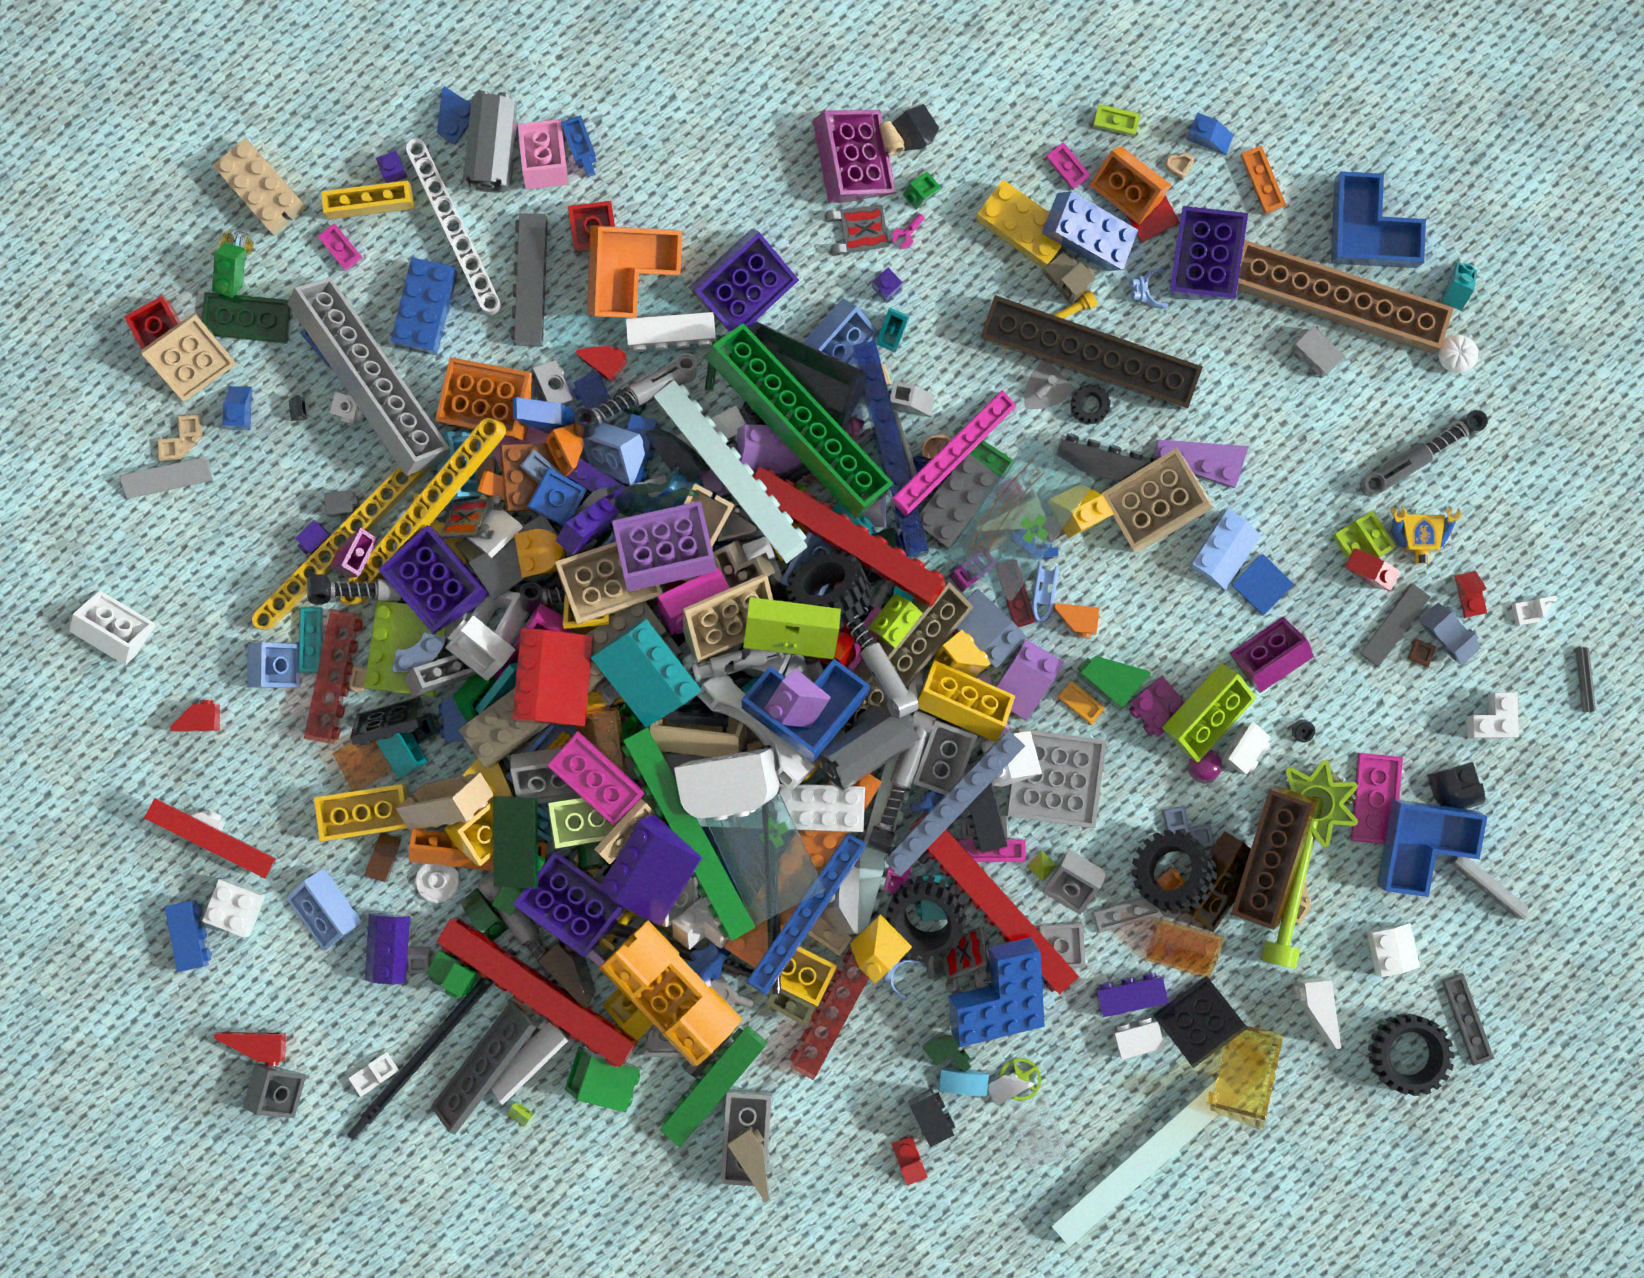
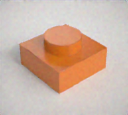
M1173 866L1155 879L1163 890H1174L1185 883Z

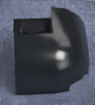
M1473 762L1427 774L1433 796L1439 805L1469 809L1485 803L1483 783L1479 782Z

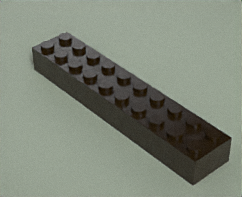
M996 295L980 336L981 340L1184 410L1189 408L1203 366Z

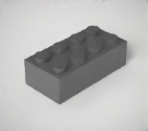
M968 454L946 478L914 520L913 525L948 551L1002 478Z

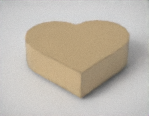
M1187 152L1181 153L1179 156L1170 155L1166 159L1165 166L1168 171L1183 180L1192 167L1194 158Z
M353 666L349 680V687L352 691L360 693L365 690L366 668Z

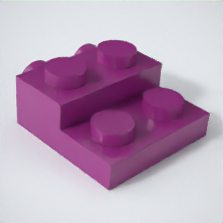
M1162 675L1128 703L1131 707L1128 710L1134 718L1138 719L1140 717L1145 724L1143 728L1149 736L1159 737L1165 732L1162 727L1185 702Z

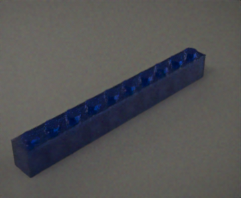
M873 340L854 345L853 356L856 368L868 373L863 395L882 470L894 483L888 491L891 502V499L911 478L876 341ZM891 502L902 549L906 553V557L914 559L927 556L929 548L918 505L905 516Z

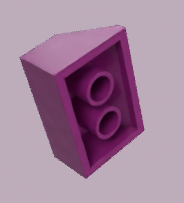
M1284 617L1230 652L1231 657L1249 683L1259 693L1314 657L1308 639Z

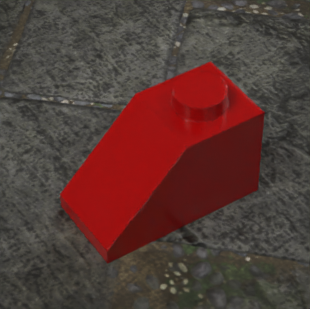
M609 345L578 349L575 352L578 358L611 383L628 363L625 358L626 354L618 347L613 349Z
M1357 548L1353 549L1344 568L1372 587L1391 591L1400 574L1399 570L1386 561Z
M200 700V704H192L170 726V731H220V705L214 704V700Z

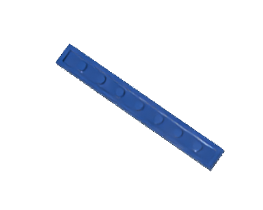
M847 833L746 981L748 985L763 995H767L866 849L867 844Z

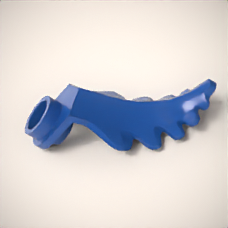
M711 942L706 948L691 951L689 956L692 962L686 963L710 986V978L716 981L721 978L723 962L732 952L724 947L720 949Z

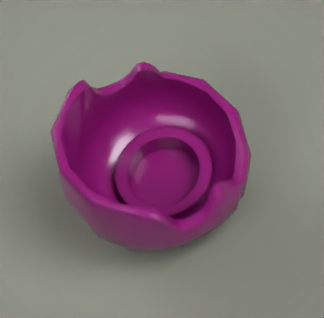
M1210 749L1198 763L1191 758L1189 759L1188 772L1196 782L1202 784L1211 783L1221 773L1222 760L1214 750Z

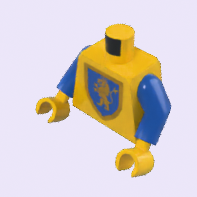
M1401 506V512L1397 514V510L1393 507L1391 508V514L1394 516L1392 520V536L1398 545L1403 547L1404 552H1415V564H1429V552H1436L1445 545L1453 531L1456 520L1461 517V511L1458 507L1456 513L1450 514L1452 507L1448 506L1446 508L1448 517L1445 518V515H1407V511L1403 506Z

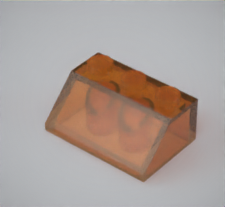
M618 707L587 711L585 727L575 726L576 732L578 731L627 775V761L621 749L623 746V735Z
M1156 917L1145 960L1209 978L1219 959L1224 936Z

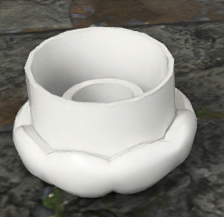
M1463 335L1450 336L1443 341L1442 347L1438 351L1439 361L1450 372H1467L1477 362V346L1469 337Z

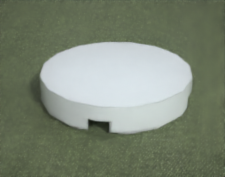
M424 863L417 871L415 882L420 896L429 902L441 903L453 898L460 885V876L456 867Z

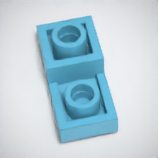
M943 1067L940 1074L939 1091L960 1095L986 1096L989 1073L970 1069L964 1072Z

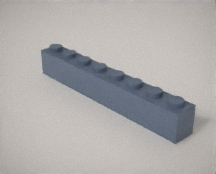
M1007 729L889 852L884 861L901 877L1016 757L1025 745Z

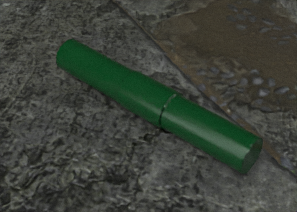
M716 334L717 342L721 339V336ZM709 362L704 390L713 391L716 369Z

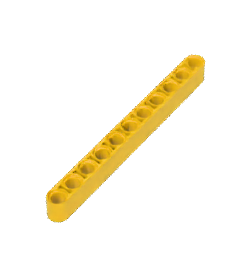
M486 418L478 424L371 552L360 576L350 578L347 581L348 583H354L355 581L363 583L367 574L369 575L367 583L376 582L377 579H385L378 570L380 568L379 560L382 558L384 564L424 527L430 526L506 434V428L502 422ZM492 425H494L495 430L492 434H490V428ZM480 441V449L476 451V445ZM466 458L467 462L465 467L463 468L462 461ZM452 475V482L448 484V478ZM438 492V499L435 501L434 495ZM424 508L425 512L423 517L421 518L420 512ZM408 525H410L411 529L410 532L407 534L406 529ZM396 541L397 546L393 550V543ZM340 596V600L344 604L358 606L364 604L368 599V596H362L361 598L355 596L354 599L350 598V596H343V598Z
M399 466L253 614V625L265 631L273 629L307 595V571L310 568H314L315 574L326 575L331 570L329 566L339 548V538L345 536L348 539L355 532L353 525L357 521H361L362 529L369 532L429 471L430 467L408 475L407 483L400 484L399 478L404 475V472ZM387 490H392V498L385 500L384 493ZM376 505L378 508L377 513L370 516L368 513L369 508ZM326 552H330V561L324 563L322 556ZM298 583L300 591L293 595L291 588L294 584ZM283 599L284 607L281 610H277V601ZM268 615L269 622L262 626L260 622L262 616Z

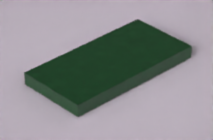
M205 292L201 321L215 337L287 344L291 308L287 304L289 300L242 295H235L232 298L219 293Z
M493 796V875L495 887L538 888L537 797Z

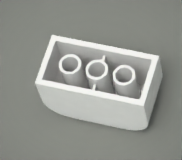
M773 747L687 761L674 768L681 804L686 812L696 818L714 817V821L727 819V816L733 814L736 817L747 816L750 812L756 811L755 809L772 800L779 789V776Z

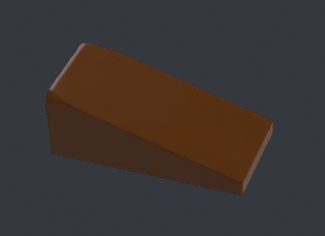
M380 833L364 876L388 882L402 839Z

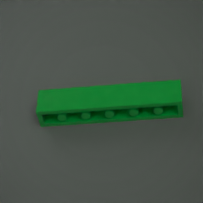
M746 1025L743 1030L740 1027L731 1037L734 1040L728 1047L725 1044L717 1053L720 1058L715 1063L711 1061L703 1070L705 1073L704 1077L701 1080L696 1078L689 1087L692 1091L686 1097L683 1094L675 1103L678 1108L673 1113L669 1111L661 1120L664 1124L660 1131L677 1146L681 1147L765 1048L768 1042L750 1026Z

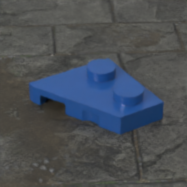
M445 86L442 89L437 133L456 145L469 127L471 103Z

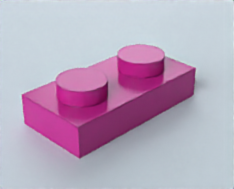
M1064 142L1046 155V159L1072 190L1090 178L1088 171Z
M335 223L317 236L345 271L349 270L363 258Z

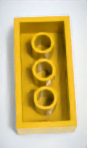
M1005 180L1000 182L977 213L976 221L1043 269L1053 261L1063 245L1042 234L1049 212Z
M934 660L925 676L917 701L919 709L996 742L1006 727L1015 695Z
M407 784L314 797L320 842L408 829L396 810L409 797Z

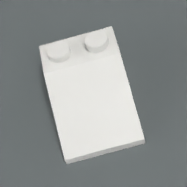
M1324 977L1296 980L1297 986H1293L1295 999L1299 1000L1300 1005L1326 1044L1340 1049L1341 1043L1332 980Z

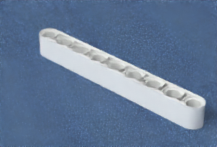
M417 138L411 139L406 145L409 158L480 307L485 314L495 316L501 311V301L429 150L422 140ZM416 148H423L420 154H413ZM425 167H432L428 174L422 173ZM437 185H438V186H441V189H440L439 192H437V193H432V192H431V189H432L434 186H437ZM443 205H450L447 212H440ZM452 224H459L458 230L454 232L449 231V228ZM468 243L466 250H458L460 244ZM471 262L478 263L474 270L467 269ZM480 281H486L487 285L484 289L476 288ZM488 301H496V305L493 308H486Z

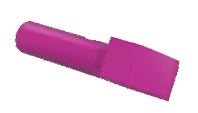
M919 213L905 229L900 230L896 228L893 232L892 243L894 244L899 237L906 235L905 242L901 244L899 249L909 248L914 243L911 235L924 221L925 217Z

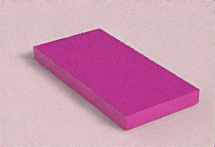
M578 731L546 765L613 826L620 821L645 793Z
M1358 753L1355 779L1358 788L1354 792L1356 799L1353 803V815L1357 818L1358 823L1351 828L1350 841L1385 843L1392 799L1400 800L1403 757Z

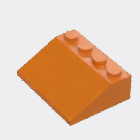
M450 357L435 421L444 426L473 431L483 419L491 418L505 425L506 434L504 438L525 442L528 425L513 419V398L531 399L532 373ZM492 425L490 428V434H492L495 430L494 425Z

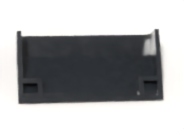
M759 322L747 325L746 327L837 424L845 430L863 393L868 373Z

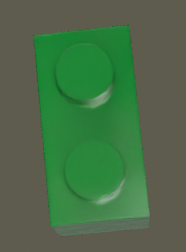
M225 242L214 253L212 292L233 298L242 288L246 248Z

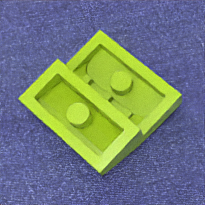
M1373 510L1332 535L1347 559L1354 548L1380 558L1396 547Z

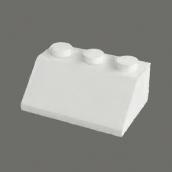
M99 591L73 614L69 632L126 665L137 655L154 628L155 623L104 592Z

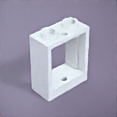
M507 591L495 600L489 594L477 605L471 617L475 616L483 624L487 625L497 607L507 609L495 633L510 645L528 612L521 608L520 593Z
M472 616L468 621L463 620L448 637L450 642L445 647L486 681L506 663L515 651L511 645L475 616Z

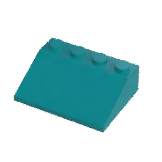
M645 616L591 656L594 663L646 728L681 707L702 691Z

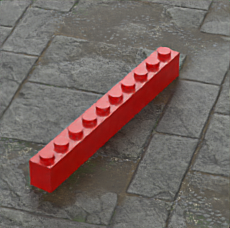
M759 467L753 478L755 481L760 479L767 488L764 492L768 497L771 495L775 497L780 504L778 509L781 513L786 511L793 520V523L841 552L843 550L847 551L848 555L853 554L860 564L930 608L933 606L946 587L943 579L944 576L936 570L929 571L924 568L925 564L916 558L911 560L906 557V553L898 547L893 549L887 545L888 542L881 536L877 535L874 537L869 534L870 531L863 525H854L850 522L851 519L841 512L838 515L832 511L833 508L823 501L821 503L815 501V497L806 490L803 492L796 489L797 486L790 480H781L778 478L779 475L772 469L768 468L765 470Z
M928 809V810H927L925 813H923L915 822H913V823L909 826V829L912 830V828H913L930 810ZM947 829L926 849L925 853L931 860L936 858L941 863L939 866L940 870L947 877L951 874L956 880L954 885L962 894L966 891L971 896L969 902L977 910L981 908L986 913L983 917L991 926L996 924L1001 930L999 935L1007 943L1009 941L1013 942L1032 938L1041 953L1042 976L1046 979L1043 983L1051 992L1055 990L1060 995L1079 978L1076 971L1068 965L1066 960Z
M460 918L450 919L436 942L441 944L442 950L449 954L454 953L459 957L461 963L466 966H473L477 969V973L486 979L490 978L496 982V987L512 993L516 1001L528 1004L532 1007L531 1010L539 1016L544 1015L550 1019L551 1025L558 1029L563 1028L569 1032L568 1036L570 1038L585 1043L587 1045L586 1048L590 1052L601 1054L609 1065L613 1067L624 1065L639 1041L590 1007L584 1009L571 994Z

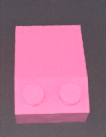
M561 119L518 124L522 172L526 190L569 185Z

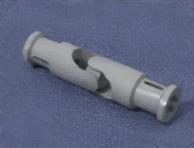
M745 648L740 651L710 658V661L698 665L694 663L692 668L696 681L699 683L701 680L715 676L718 678L743 669L766 664L768 660L779 657L782 659L784 654Z

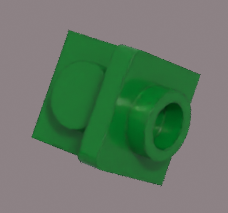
M925 172L909 183L903 192V196L917 210L925 200L936 194L941 186L928 172Z

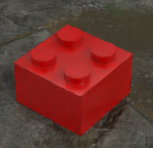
M611 201L571 205L567 208L574 253L590 251L591 225L615 226Z
M160 296L124 316L141 349H144L181 322L171 302L164 296Z

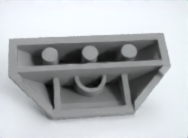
M860 858L820 915L840 936L858 933Z

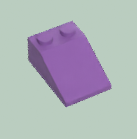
M1026 639L1018 646L995 687L1015 695L1011 712L1027 721L1054 681L1064 662Z

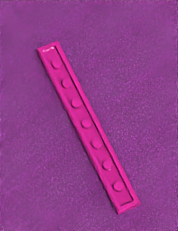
M1001 390L891 499V502L907 516L1017 405Z

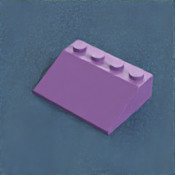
M701 501L612 521L628 592L717 572Z

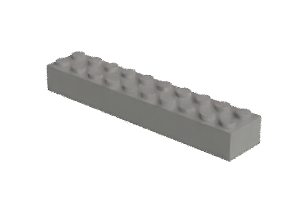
M328 277L295 287L287 304L404 474L408 476L441 463L450 449L333 279Z

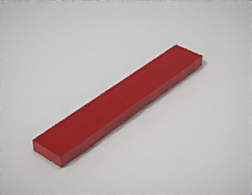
M154 798L144 819L264 879L267 878L277 859L157 798Z

